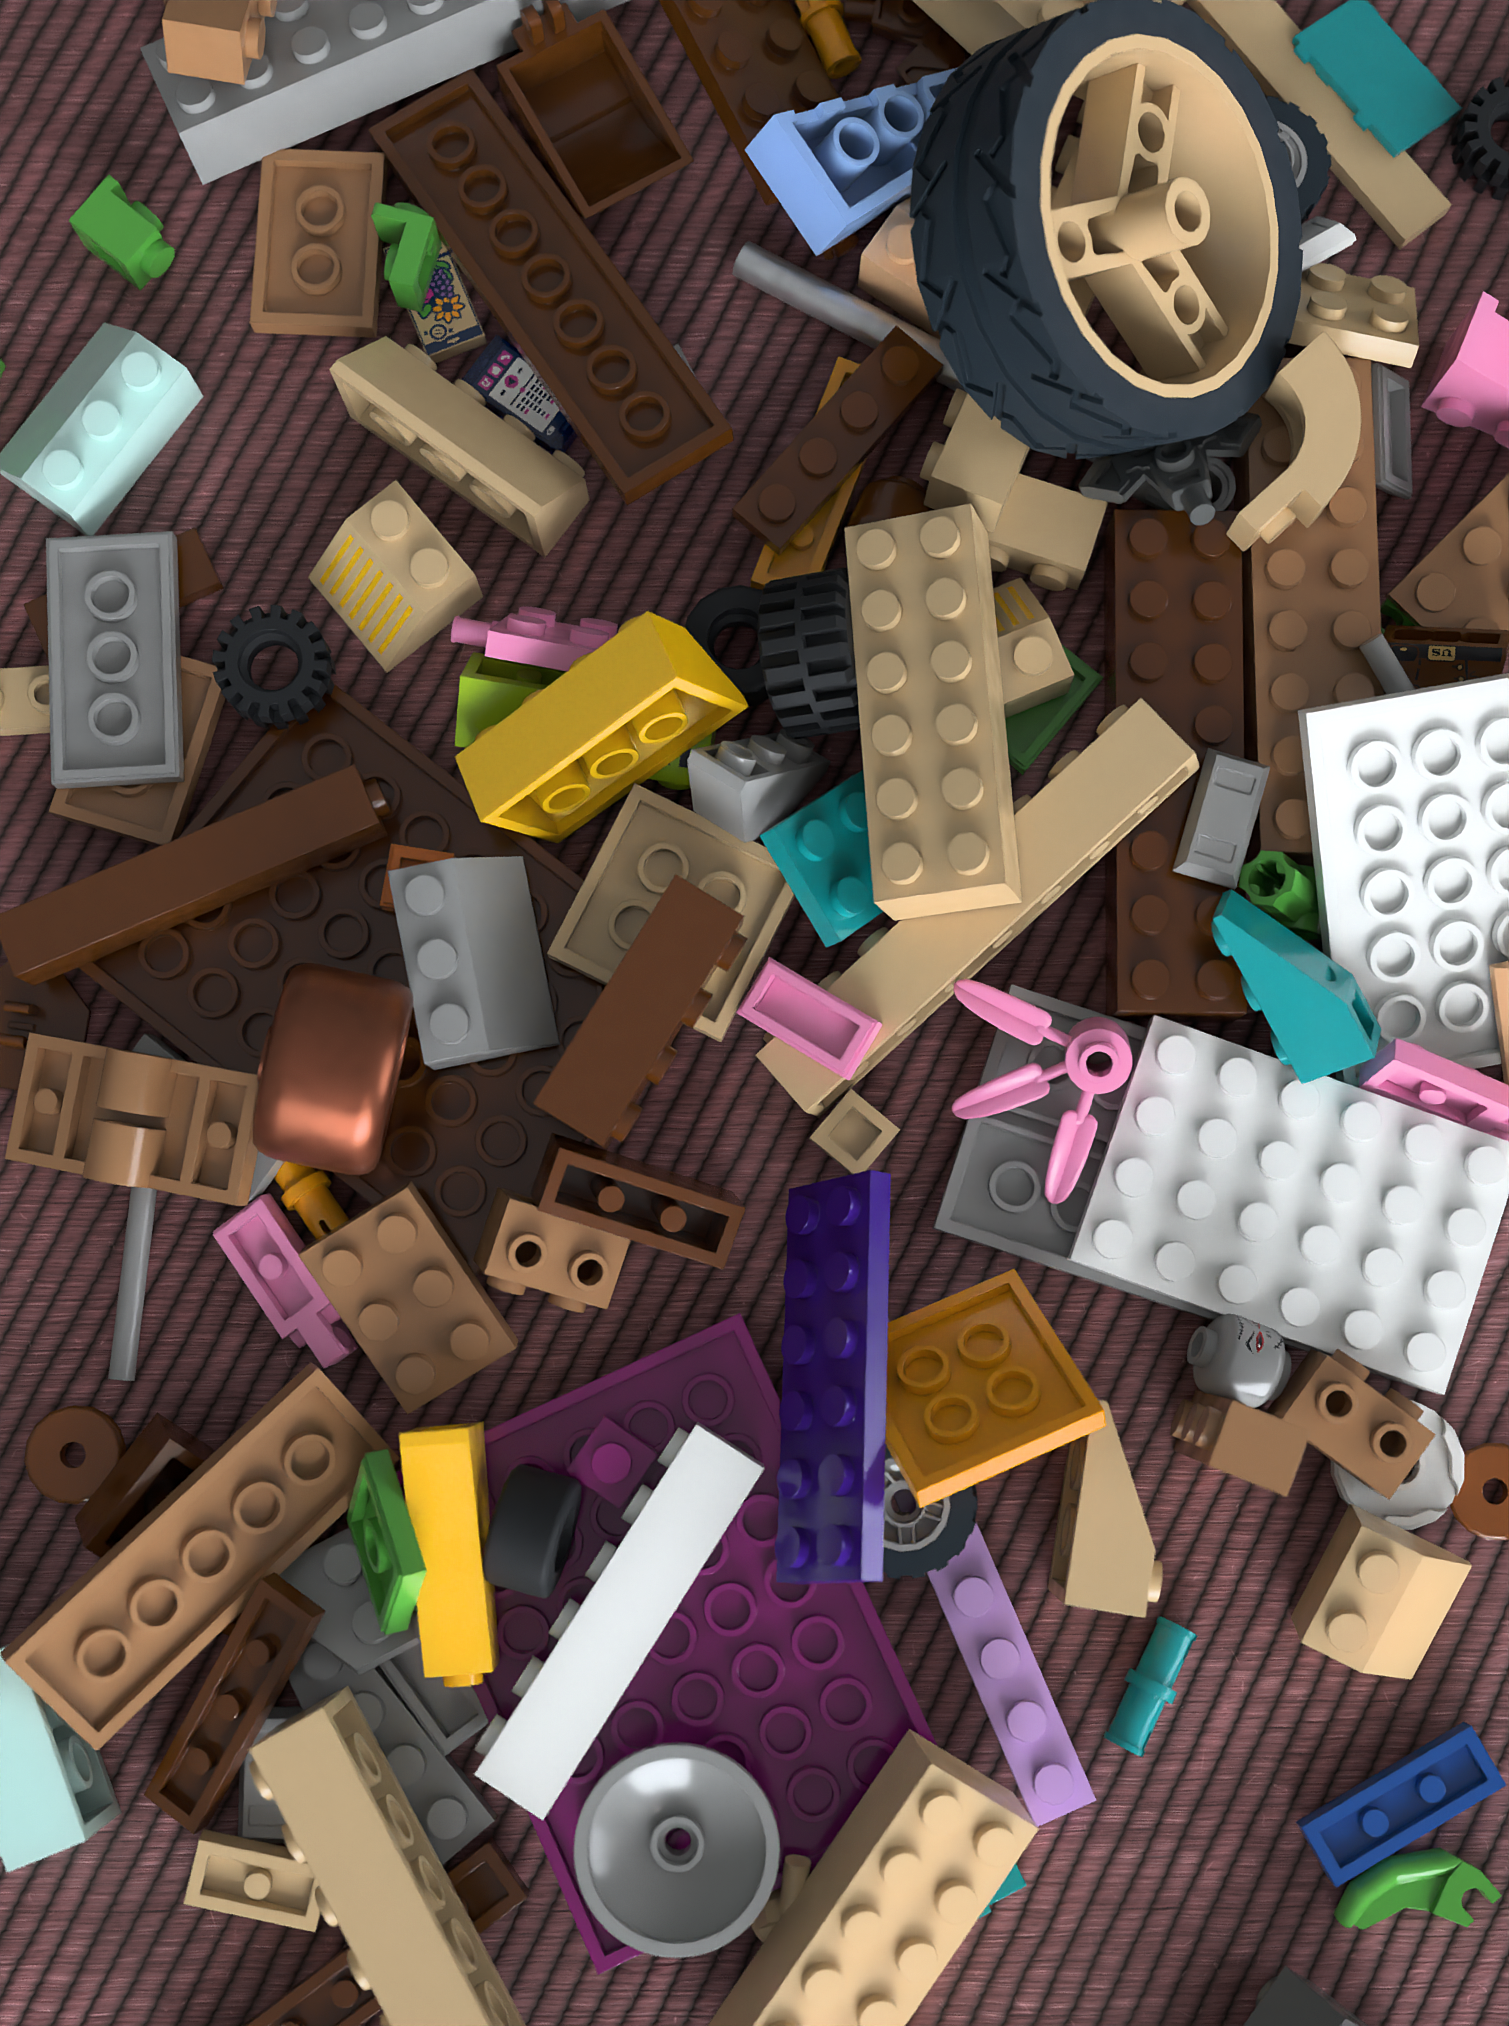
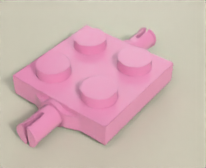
M523 606L519 607L518 614L510 613L500 622L493 620L492 623L455 616L451 629V642L484 647V656L568 671L570 665L577 658L594 652L618 634V625L610 621L594 618H581L580 626L555 622L556 613L553 611Z

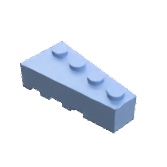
M957 68L926 75L917 83L897 88L894 84L873 89L869 95L843 101L842 97L821 102L812 110L796 114L794 110L774 114L745 148L746 153L816 257L911 196L912 167L924 122L931 115L929 110L949 75Z

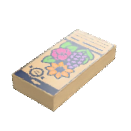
M442 243L422 312L407 309L425 353L435 364L487 344L485 334L453 257ZM389 247L383 249L385 257L387 256Z

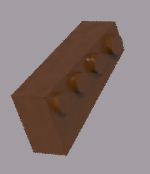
M675 874L533 1104L606 1150L614 1138L623 1142L643 1110L642 1107L635 1103L648 1081H651L658 1085L675 1059L678 1051L670 1047L681 1026L684 1023L693 1029L713 997V994L704 988L716 968L719 967L728 972L746 944L748 938L739 933L743 925L744 915Z

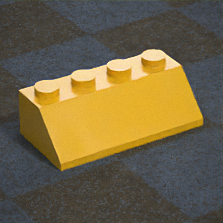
M647 611L641 616L626 621L619 628L618 634L594 652L577 658L565 674L545 689L528 695L523 700L522 706L500 723L482 730L472 744L455 756V760L481 822L559 843L628 794L634 783L640 785L749 706L744 695L685 627Z

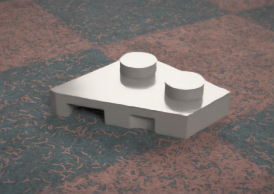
M349 1528L305 1550L279 1575L326 1610L310 1640L323 1646L336 1659L358 1675L420 1643L411 1623H409L408 1629L388 1635H384L383 1631L381 1632Z

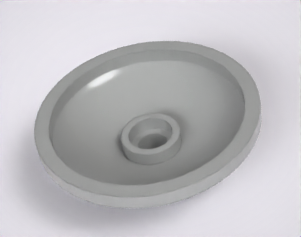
M673 1742L649 1746L626 1756L613 1765L596 1783L587 1797L577 1823L574 1838V1864L577 1880L582 1895L594 1916L604 1928L623 1943L639 1951L661 1957L682 1958L705 1954L728 1944L741 1935L758 1917L767 1903L773 1890L779 1865L780 1848L776 1819L772 1807L758 1782L745 1768L729 1756L715 1749L692 1743ZM682 1828L689 1833L691 1842L686 1848L676 1850L668 1845L665 1837L671 1829Z

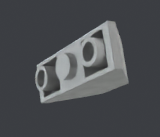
M781 729L776 733L761 736L752 735L751 738L732 742L722 741L721 744L692 749L687 763L693 811L745 843L760 839L759 835L792 814L827 772L831 761L813 751L815 745L810 739L791 738L785 729Z

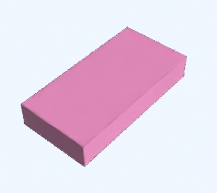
M770 957L736 1012L849 1081L883 1025Z

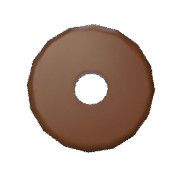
M73 1405L50 1412L34 1426L26 1441L24 1462L30 1481L42 1495L57 1503L79 1504L90 1499L126 1453V1445L121 1429L108 1414L94 1407ZM72 1442L81 1444L85 1449V1460L79 1467L70 1465L66 1460V1449Z
M1483 1443L1468 1449L1464 1453V1482L1459 1494L1455 1495L1453 1502L1450 1504L1455 1519L1468 1532L1486 1540L1509 1539V1445L1505 1443ZM1495 1478L1501 1483L1503 1493L1498 1501L1489 1503L1483 1496V1486L1488 1480Z

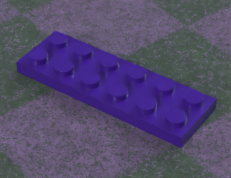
M867 1170L789 1189L788 1206L785 1215L787 1225V1258L783 1279L785 1321L784 1335L781 1343L783 1384L782 1401L779 1408L781 1447L780 1467L777 1474L779 1490L778 1535L775 1541L777 1583L883 1582L891 1174Z

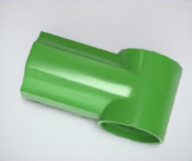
M1262 850L1257 858L1242 866L1239 887L1250 896L1253 905L1303 940H1318L1322 938L1314 867L1298 865L1283 852Z

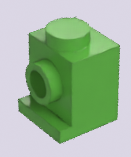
M110 175L103 180L69 219L70 224L85 248L140 291L151 278H157L165 273L174 259V248L166 243L160 234L164 228L162 222L142 203L135 200L131 205L119 182Z

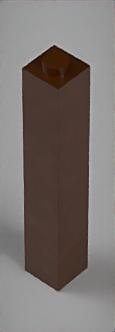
M355 764L2 912L0 913V941L13 974L16 978L35 986L388 836L381 817L391 813L389 804L377 778L365 781V778Z

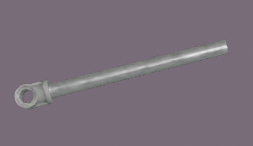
M750 241L746 242L742 247L733 267V276L874 349L897 325L943 364L942 373L935 381L955 391L957 388L965 391L940 348L939 339ZM1207 456L1212 497L1214 500L1212 505L1215 511H1227L1236 490L1235 477L1228 465L1218 458ZM1100 457L1086 458V459H1088V460L1091 461V462H1094L1096 459H1098V458H1100ZM1146 480L1133 493L1132 497L1157 510H1174Z

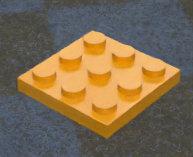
M1015 1269L888 1322L885 1444L920 1508L1106 1426L1104 1408Z

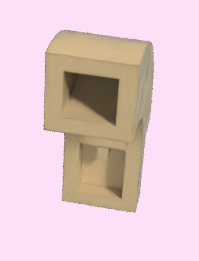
M1325 331L1317 336L1277 373L1264 396L1280 414L1287 427L1291 447L1288 468L1238 513L1226 535L1243 552L1260 537L1267 544L1271 543L1295 518L1308 528L1318 518L1341 486L1355 458L1361 429V408L1358 390L1345 357Z

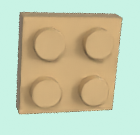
M1318 263L1302 272L1301 297L1291 339L1288 343L1306 347L1325 331L1344 355L1411 368L1419 348L1415 288L1407 287L1404 282L1391 276L1378 275L1368 279L1346 274L1344 270L1332 264Z

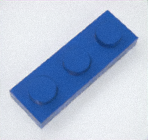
M1462 1722L1296 1821V1824L1329 1881L1335 1887H1338L1505 1787L1506 1783L1473 1727L1466 1722Z

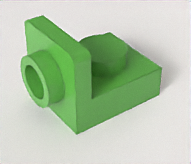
M399 202L394 204V207L375 203L371 217L380 240L391 243L385 260L384 278L390 283L397 306L422 312L442 247L435 219L429 216L423 209L409 203Z

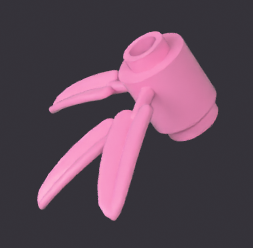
M959 979L954 983L953 988L956 998L969 1010L987 1022L1030 1045L1040 1044L1043 1037L1064 1046V1061L1043 1070L1039 1064L1029 1063L966 1092L952 1104V1112L955 1116L962 1119L981 1118L1001 1113L1046 1096L1050 1090L1048 1081L1068 1073L1070 1079L1076 1086L1082 1089L1076 1111L1067 1110L1061 1117L1048 1163L1044 1195L1048 1202L1052 1204L1064 1202L1076 1185L1096 1133L1097 1120L1092 1115H1088L1094 1094H1104L1119 1088L1127 1080L1131 1072L1132 1054L1128 1037L1120 1025L1104 1017L1084 1019L1073 1026L1069 1033L1066 1034L1050 1026L1052 1018L1048 1012L986 984L970 979ZM1097 1051L1105 1052L1111 1057L1108 1061L1101 1064H1092L1086 1061L1090 1054Z

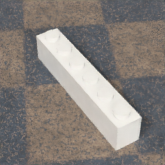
M697 1422L690 1434L680 1427L677 1429L658 1459L659 1463L668 1468L654 1491L642 1484L621 1517L632 1525L618 1548L606 1541L586 1572L585 1576L594 1581L595 1585L583 1604L580 1605L570 1598L548 1632L559 1640L545 1663L533 1656L513 1687L512 1692L522 1698L519 1705L508 1721L496 1714L474 1749L485 1756L474 1775L542 1820H544L764 1470L763 1463Z

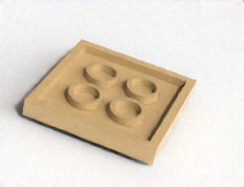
M634 783L547 955L549 958L607 985L673 877L677 874L744 915L743 925L739 933L747 937L748 940L728 972L719 967L716 968L704 988L713 994V997L693 1028L722 1042L795 895L766 847L754 841L745 843L701 815Z

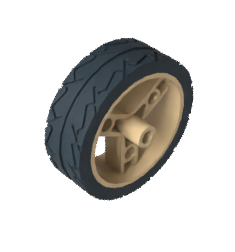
M1096 0L1079 9L1075 8L983 46L949 75L929 110L931 115L924 122L912 167L910 218L915 219L910 233L917 284L933 332L936 330L939 332L940 348L965 391L991 420L995 415L1001 421V429L1033 450L1065 459L1067 453H1075L1076 459L1104 457L1149 448L1153 445H1163L1207 436L1238 420V417L1245 414L1270 386L1286 353L1284 346L1291 339L1300 302L1303 250L1299 249V242L1303 235L1298 190L1285 142H1280L1278 123L1259 83L1237 52L1233 49L1231 53L1225 46L1226 39L1198 14L1169 0H1161V3L1154 2L1153 0ZM1071 95L1085 100L1086 103L1071 204L1068 207L1051 210V162L1056 134ZM1080 278L1086 280L1143 369L1139 374L1114 356L1092 330L1077 304L1068 282Z

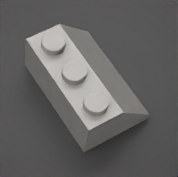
M523 856L450 858L388 871L409 987L413 994V1008L424 1064L433 1070L560 1045Z

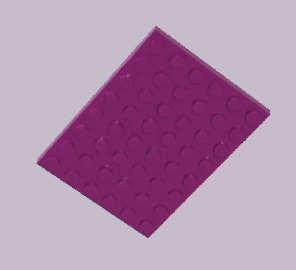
M740 1313L484 1431L490 1523L503 1485L510 1472L516 1466L524 1464L575 1478L566 1470L605 1415L659 1453L621 1509L615 1507L578 1480L581 1485V1503L575 1534L562 1575L550 1596L540 1598L494 1585L500 1663L493 1672L483 1673V1683L473 1685L489 1725L496 1714L507 1721L512 1716L522 1700L521 1697L512 1692L513 1687L533 1656L544 1663L550 1656L559 1640L548 1632L570 1598L580 1605L583 1604L595 1585L594 1581L585 1576L586 1572L606 1541L617 1548L632 1526L621 1517L642 1484L653 1491L659 1484L668 1468L659 1463L658 1459L679 1427L690 1434L697 1422H699L764 1464V1470L544 1820L527 1810L598 1975L645 1953L617 1939L594 1916L582 1895L574 1864V1838L582 1808L596 1783L620 1760L649 1746L681 1742L715 1749L729 1756L745 1768L764 1791L776 1819L780 1851L777 1877L772 1890L774 1891L781 1888L784 1859L786 1856L797 1854L809 1858L811 1861L810 1873L813 1871L909 1729L937 1746L864 1583L790 1584L776 1582L777 1558L775 1555V1541L778 1535L779 1490L777 1474L780 1467L781 1422L779 1408L781 1401ZM400 1470L396 1472V1476L406 1504L403 1471ZM682 1828L671 1829L665 1836L668 1845L676 1850L686 1848L691 1842L689 1833Z

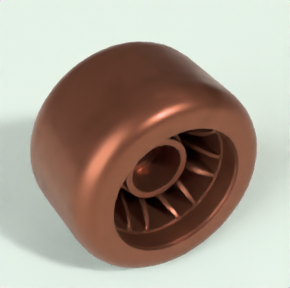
M300 964L291 970L285 981L273 1024L269 1026L257 1077L259 1087L253 1119V1143L259 1152L276 1160L348 1175L367 1174L376 1168L387 1133L412 1016L413 994L408 987L392 979L323 964Z

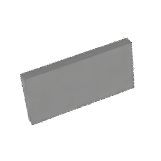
M172 531L46 538L51 784L57 789L184 782L176 536Z

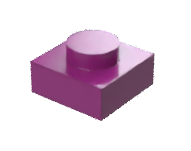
M605 1415L566 1471L615 1507L621 1509L659 1453Z

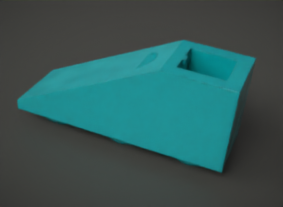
M1232 889L1222 893L1211 922L1213 937L1220 951L1225 956L1232 955L1243 974L1241 985L1244 995L1253 1010H1262L1272 1028L1270 1035L1274 1051L1281 1063L1284 1065L1291 1064L1301 1084L1375 1058L1381 1027L1353 974Z

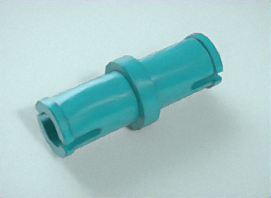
M1158 1616L1157 1625L1136 1671L1129 1668L1124 1678L1130 1684L1108 1732L1106 1731L1103 1736L1105 1739L1142 1758L1145 1753L1144 1749L1165 1703L1173 1704L1178 1692L1172 1690V1687L1193 1641H1196L1198 1636L1161 1616Z

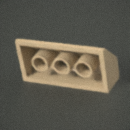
M385 336L337 359L329 369L351 418L542 556H547L589 502L586 480L583 478L585 472L575 460L559 450H555L551 455L534 443L535 435L517 418L507 414L501 419L484 407L486 405L485 399L471 385L461 379H457L452 384L435 372L437 365L418 347L408 344L403 349Z

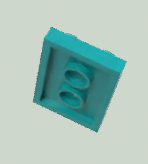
M863 769L759 835L826 948L841 942L883 912L874 903Z

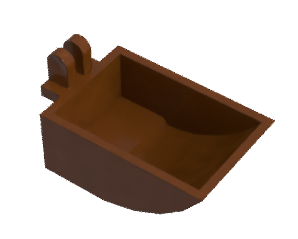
M542 0L544 14L541 16L538 15L532 4L520 10L522 25L511 32L521 52L496 65L503 102L533 154L579 216L587 219L694 162L605 9L578 23L567 4L563 3L561 5L559 0Z

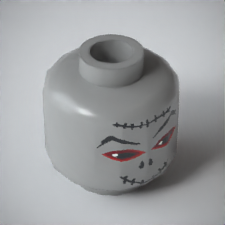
M1235 1314L1220 1315L1208 1327H1199L1194 1332L1187 1349V1360L1190 1364H1193V1378L1200 1391L1232 1399L1252 1408L1264 1404L1267 1400L1272 1401L1276 1399L1284 1390L1290 1376L1291 1356L1285 1351V1343L1280 1334L1272 1328Z

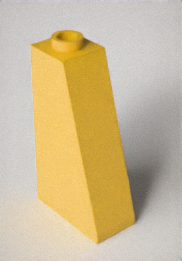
M484 1422L417 1427L399 1433L406 1507L427 1569L417 1599L424 1677L443 1676L444 1687L477 1685L484 1682L483 1673L493 1672L500 1663L495 1586L485 1580L483 1572L484 1550L490 1527Z

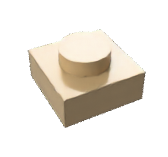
M850 1089L810 1136L809 1140L847 1172L854 1174L866 1171L900 1129L855 1091Z

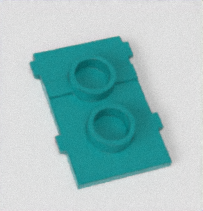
M1349 0L1296 34L1291 41L1295 46L1293 52L1304 64L1309 62L1315 68V73L1327 86L1330 85L1355 115L1352 119L1363 131L1368 129L1390 155L1395 158L1456 116L1462 108L1438 82V79L1428 67L1420 62L1381 18L1380 13L1368 0Z

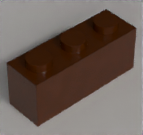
M551 1133L530 1192L538 1211L720 1269L725 1267L746 1209L730 1190L555 1133Z

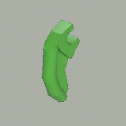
M1439 1847L1388 1856L1369 1867L1349 1882L1334 1911V1916L1346 1928L1356 1925L1360 1929H1366L1404 1908L1429 1911L1468 1927L1474 1922V1919L1462 1907L1461 1900L1465 1891L1477 1888L1484 1898L1492 1904L1502 1895L1478 1868Z

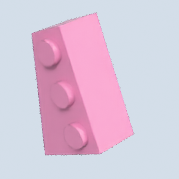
M1483 291L1446 342L1421 407L1435 412L1436 416L1448 425L1455 427L1470 426L1491 434L1499 444L1509 448V320L1495 312L1499 300Z

